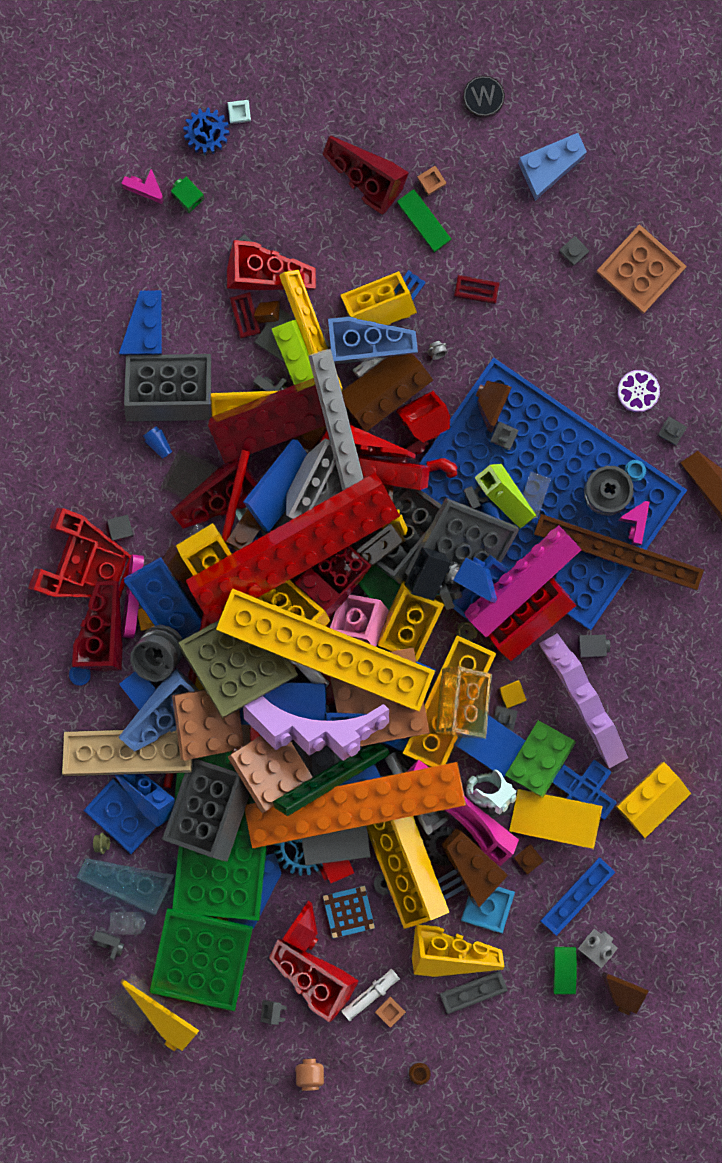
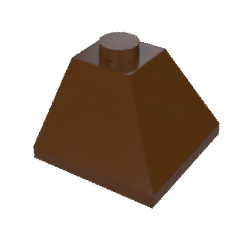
M486 381L484 386L480 384L475 396L479 397L477 405L486 428L492 433L512 387Z
M603 972L602 977L614 1005L619 1006L618 1011L629 1016L631 1012L637 1014L649 990Z

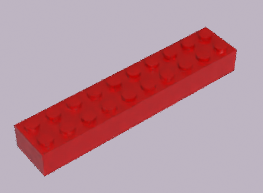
M375 472L192 576L186 582L210 624H213L220 620L232 589L258 598L399 518L400 514Z

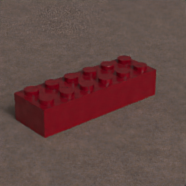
M314 378L212 416L208 423L224 463L240 458L242 450L250 451V454L326 425Z

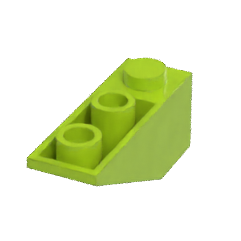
M502 464L489 465L475 477L484 493L520 529L536 517V514Z

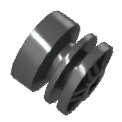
M152 626L146 630L131 652L130 662L133 669L145 680L153 682L163 681L170 676L184 655L178 646V642L182 641L183 638L176 630L169 626Z

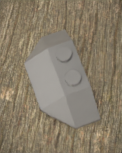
M325 438L305 456L287 492L286 516L291 519L298 517L338 494L342 488L330 440Z

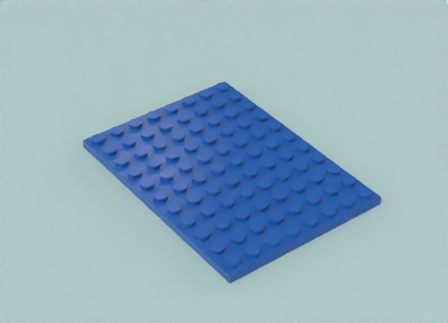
M494 357L451 417L450 429L442 432L419 463V465L427 466L426 462L440 458H446L455 463L457 466V475L455 477L448 478L446 472L441 469L429 472L428 488L421 491L441 505L445 498H448L468 507V502L463 493L464 489L472 486L475 491L480 486L475 479L480 472L492 464L503 465L536 514V517L521 529L519 528L515 539L501 562L509 570L544 539L534 535L541 514L631 544L632 539H629L630 527L635 526V524L619 521V518L643 502L648 501L649 508L643 541L640 546H636L646 550L687 491V489ZM486 381L512 387L492 433L486 428L477 405L479 397L475 396L480 384L484 386ZM499 421L519 430L510 451L490 442ZM632 460H639L645 465V476L640 481H632L633 496L629 504L620 513L612 516H601L587 506L584 499V486L595 470L604 466H616L624 470L626 464ZM609 488L604 490L605 493H612ZM483 490L478 492L479 498L487 497ZM501 510L502 520L505 521V522H508V523H510V524H513V525L517 526V525ZM580 551L553 578L576 604V607L568 612L567 615L591 631L633 569Z

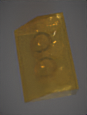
M460 666L442 668L436 733L456 737L486 739L492 674Z

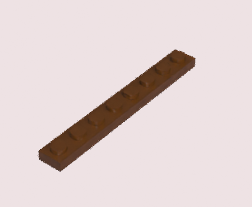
M326 425L296 436L294 439L300 442L308 454L314 449L327 429ZM248 509L226 541L227 545L237 551L252 543L261 530L260 525Z
M543 514L539 517L534 532L535 536L545 538L551 530L559 525L581 548L582 552L695 591L698 590L704 572L701 568Z

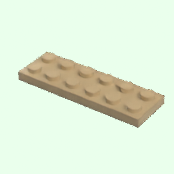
M124 730L64 732L62 768L64 776L192 772V759L181 760L177 730L163 734L158 737V740L135 752L119 739L120 734Z

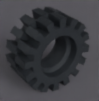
M446 826L438 827L426 837L424 847L432 862L441 866L451 864L447 854L438 853L436 842L440 838H448L455 829Z

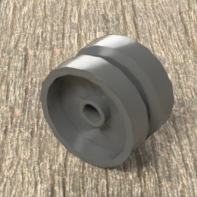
M616 466L598 468L590 475L584 486V499L587 506L601 516H612L620 513L629 504L633 496V483L630 476L623 469ZM609 488L612 493H605L604 490Z

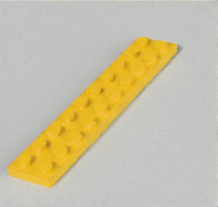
M235 589L231 590L216 630L417 712L421 709L435 670Z

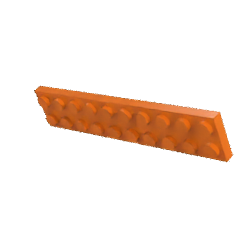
M458 762L336 786L331 791L289 816L284 815L275 809L274 806L261 813L256 803L246 805L245 814L252 848L466 806Z

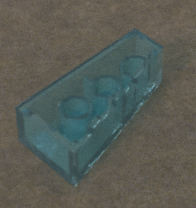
M86 858L76 879L83 884L156 917L172 884L174 875Z

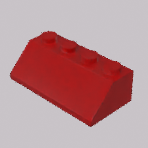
M552 577L488 636L497 649L512 661L576 607V604Z

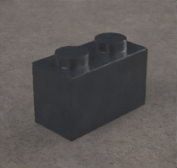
M422 547L405 582L406 588L413 595L434 601L436 595L441 590L445 576L450 571L451 561L444 553Z

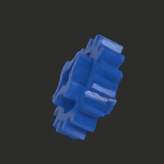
M200 108L198 109V115L193 112L191 113L192 120H185L188 126L184 127L183 130L188 134L184 135L185 140H190L188 143L190 148L195 145L196 153L202 149L204 155H206L207 150L215 154L214 148L217 147L219 150H222L221 143L227 144V139L224 136L230 135L229 130H225L229 127L228 122H223L225 120L224 115L218 117V110L210 113V108H207L206 112L203 113ZM199 121L198 127L193 130L194 125ZM203 124L208 128L210 138L205 134ZM219 132H220V136H219L218 139L214 142L213 139H214L215 135H216V134H219ZM197 140H202V141L206 142V144H202V143L198 142Z

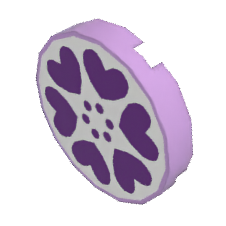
M633 370L620 380L617 387V396L627 410L645 412L657 403L660 396V386L657 379L651 373L644 370Z

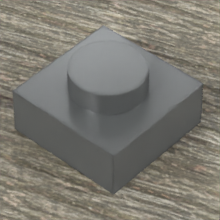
M574 236L559 252L575 266L589 253V250Z

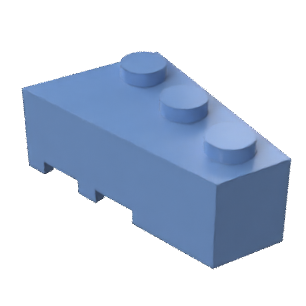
M579 133L520 157L518 164L535 201L585 158L587 151Z

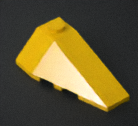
M418 924L415 927L412 952L414 975L438 977L503 970L505 967L501 949L476 941L474 944L468 943L463 940L462 935L456 934L455 937L444 934V929L438 926Z
M124 979L120 982L160 1036L166 1040L164 1045L173 1051H176L177 1048L183 1051L199 1032L191 1024Z

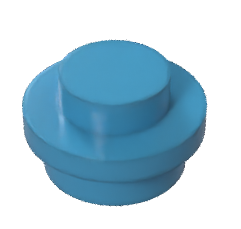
M632 460L626 464L624 471L630 476L632 481L636 482L643 479L646 474V467L641 461Z

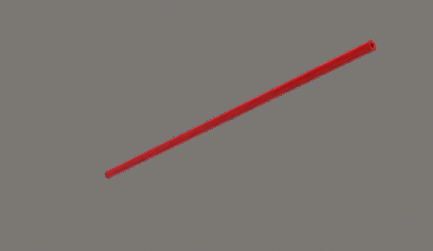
M246 450L241 451L223 527L222 538L225 543L231 535L250 451ZM204 613L200 630L210 625ZM190 668L188 679L195 685L197 676L193 669ZM166 773L163 787H172L175 773Z

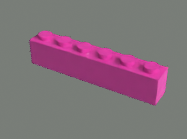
M558 525L494 584L497 597L496 603L480 597L464 612L465 616L487 637L581 551V548Z

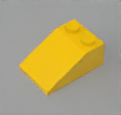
M213 523L176 545L181 558L193 576L232 554Z

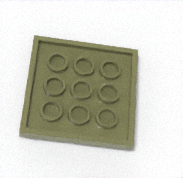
M218 620L178 642V646L223 719L252 701L291 681L298 674L289 659L217 631Z

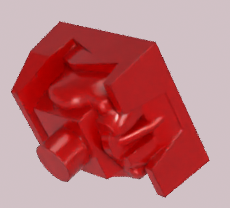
M434 391L396 410L404 426H407L411 433L423 443L438 437L442 432L450 429V414L447 406Z

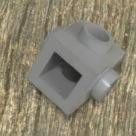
M593 929L578 950L602 968L618 948L612 943L614 939L605 931L599 933Z

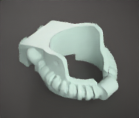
M494 769L492 774L482 773L476 775V777L471 776L466 781V795L469 800L483 808L488 806L492 809L494 807L496 808L495 812L499 815L505 812L508 805L514 803L517 798L512 784L507 783L498 770ZM477 782H490L496 785L499 791L493 794H486L477 788L473 790V787Z

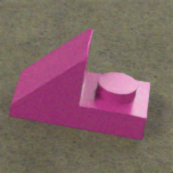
M152 169L148 174L145 184L138 177H124L122 181L123 189L160 204L163 203V196Z
M648 501L643 502L619 518V521L635 524V526L630 527L629 539H632L631 545L640 546L642 544L649 508Z

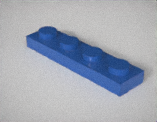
M598 857L540 921L557 936L612 877L615 871Z

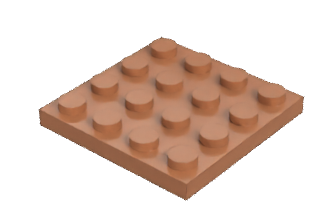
M414 648L390 652L416 663ZM331 677L337 713L368 714L383 704L389 709V723L386 727L377 730L366 740H361L360 747L430 734L424 701L420 711L417 712Z

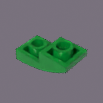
M554 947L553 992L554 994H576V947Z

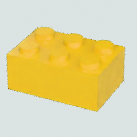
M403 581L387 614L378 646L392 652L414 648L415 658L418 662L444 607L441 596L436 595L433 601L413 595L406 588L405 581Z

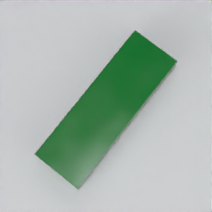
M414 189L397 201L399 207L434 253L452 240Z

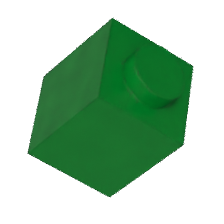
M187 176L183 180L181 178L172 185V196L188 213L205 199L204 194Z

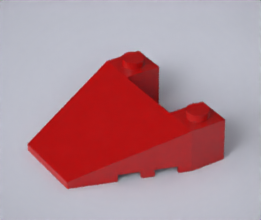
M56 508L50 529L69 535L56 574L42 569H35L28 589L52 597H91L97 581L119 582L126 564L119 584V597H121L125 585L124 578L128 576L132 555L108 538L83 515L64 508Z

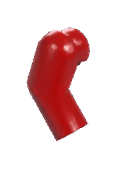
M446 458L426 462V465L430 466V472L441 469L446 472L448 478H453L457 475L456 464Z

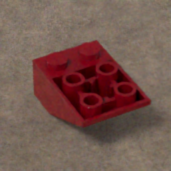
M348 546L309 568L295 582V585L325 610L328 617H330L345 602L372 566L352 547Z

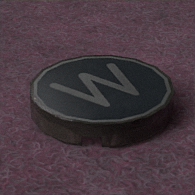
M482 75L475 77L467 83L464 89L463 102L465 108L476 117H492L501 110L504 104L505 92L503 86L491 76Z

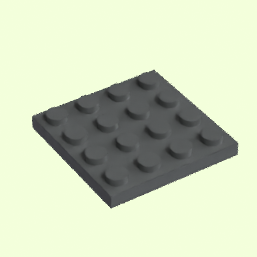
M445 498L405 573L409 576L422 547L444 553L451 561V566L458 564L459 568L465 558L473 560L476 557L484 562L489 555H492L501 563L519 528Z

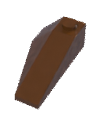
M696 451L680 462V464L722 521V468L699 451Z

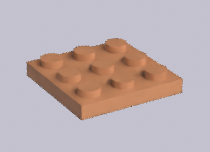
M639 224L596 272L644 314L687 266Z
M205 689L172 695L181 760L185 761L233 751L236 746L244 745L239 710L222 719Z
M260 735L228 756V759L261 813L273 807L274 800L313 778L292 742L275 750Z

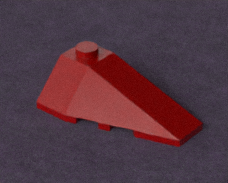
M234 240L227 266V289L285 290L279 275L284 272L299 270L306 290H315L316 268L293 258L289 259L279 255V252L263 248L256 242Z
M349 422L358 455L415 459L416 454L356 428ZM327 431L324 434L321 441H323L325 438L330 440Z
M309 900L283 937L284 941L303 951H306L307 948L312 950L319 940L316 938L318 932L313 905Z
M281 939L277 940L269 956V959L283 976L288 978L296 987V992L299 995L301 994L309 1003V1008L328 1022H332L349 1001L359 982L342 969Z

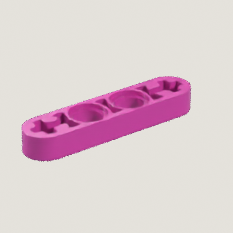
M132 554L128 575L144 566V556ZM128 586L123 613L122 638L133 639L136 631L139 602Z

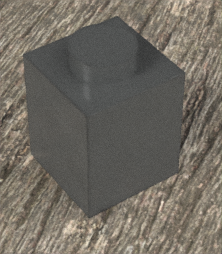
M606 634L580 635L578 637L579 658L606 657L607 652H610V640L606 639Z

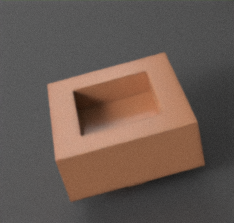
M436 166L417 176L418 181L428 196L446 186V181Z
M391 996L375 1011L390 1028L406 1013Z

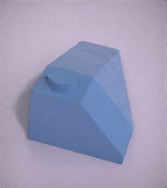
M353 317L328 319L334 364L361 362L418 353L416 331L383 325Z
M176 668L160 684L120 734L119 739L135 752L158 740V737L163 734L177 730L172 695L197 691L199 689Z

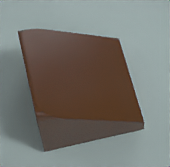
M280 301L259 303L254 313V318L258 323L279 321Z

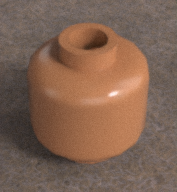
M303 1059V1064L296 1066V1085L302 1087V1091L319 1090V1087L324 1084V1067L322 1064L316 1063V1059Z

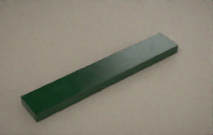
M379 743L363 747L356 755L350 756L344 761L341 760L274 800V808L286 816L291 815L331 791L334 787L341 785L389 756L388 748Z

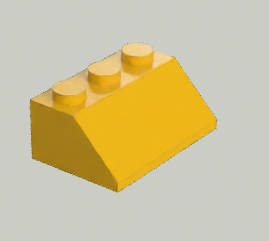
M399 271L340 295L349 317L390 325L393 322L408 318L417 313L411 294ZM400 283L401 289L395 295L394 289Z
M661 762L615 808L646 838L691 792L665 762Z

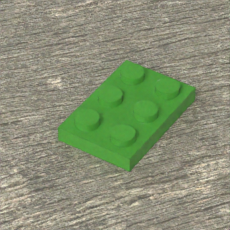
M538 720L505 776L543 798L576 742Z

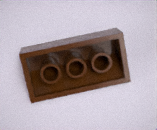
M414 354L387 357L343 389L342 395L348 413L359 428L367 432L431 383L433 379Z

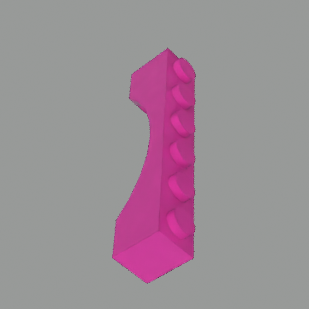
M418 760L407 772L429 767ZM465 797L466 806L446 809L445 811L464 825L479 844L481 850L497 865L501 866L514 854L519 839Z

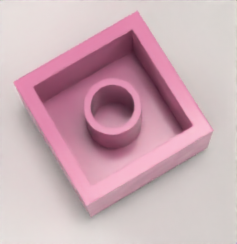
M349 595L345 602L335 611L330 628L377 647L389 610L381 600Z

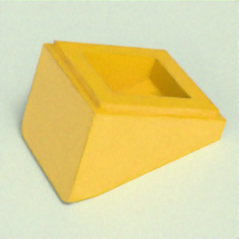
M519 680L499 688L506 708L527 701Z

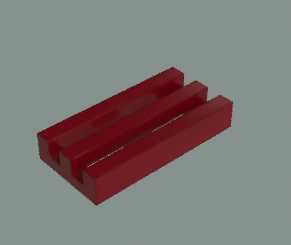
M458 275L454 297L496 304L500 283ZM461 281L494 287V291L461 285ZM459 290L493 295V298L459 292Z
M250 292L230 297L240 339L260 334L258 321L254 318L255 309ZM245 298L248 299L255 330L252 331L243 301ZM237 300L240 302L247 332L244 333L235 303Z

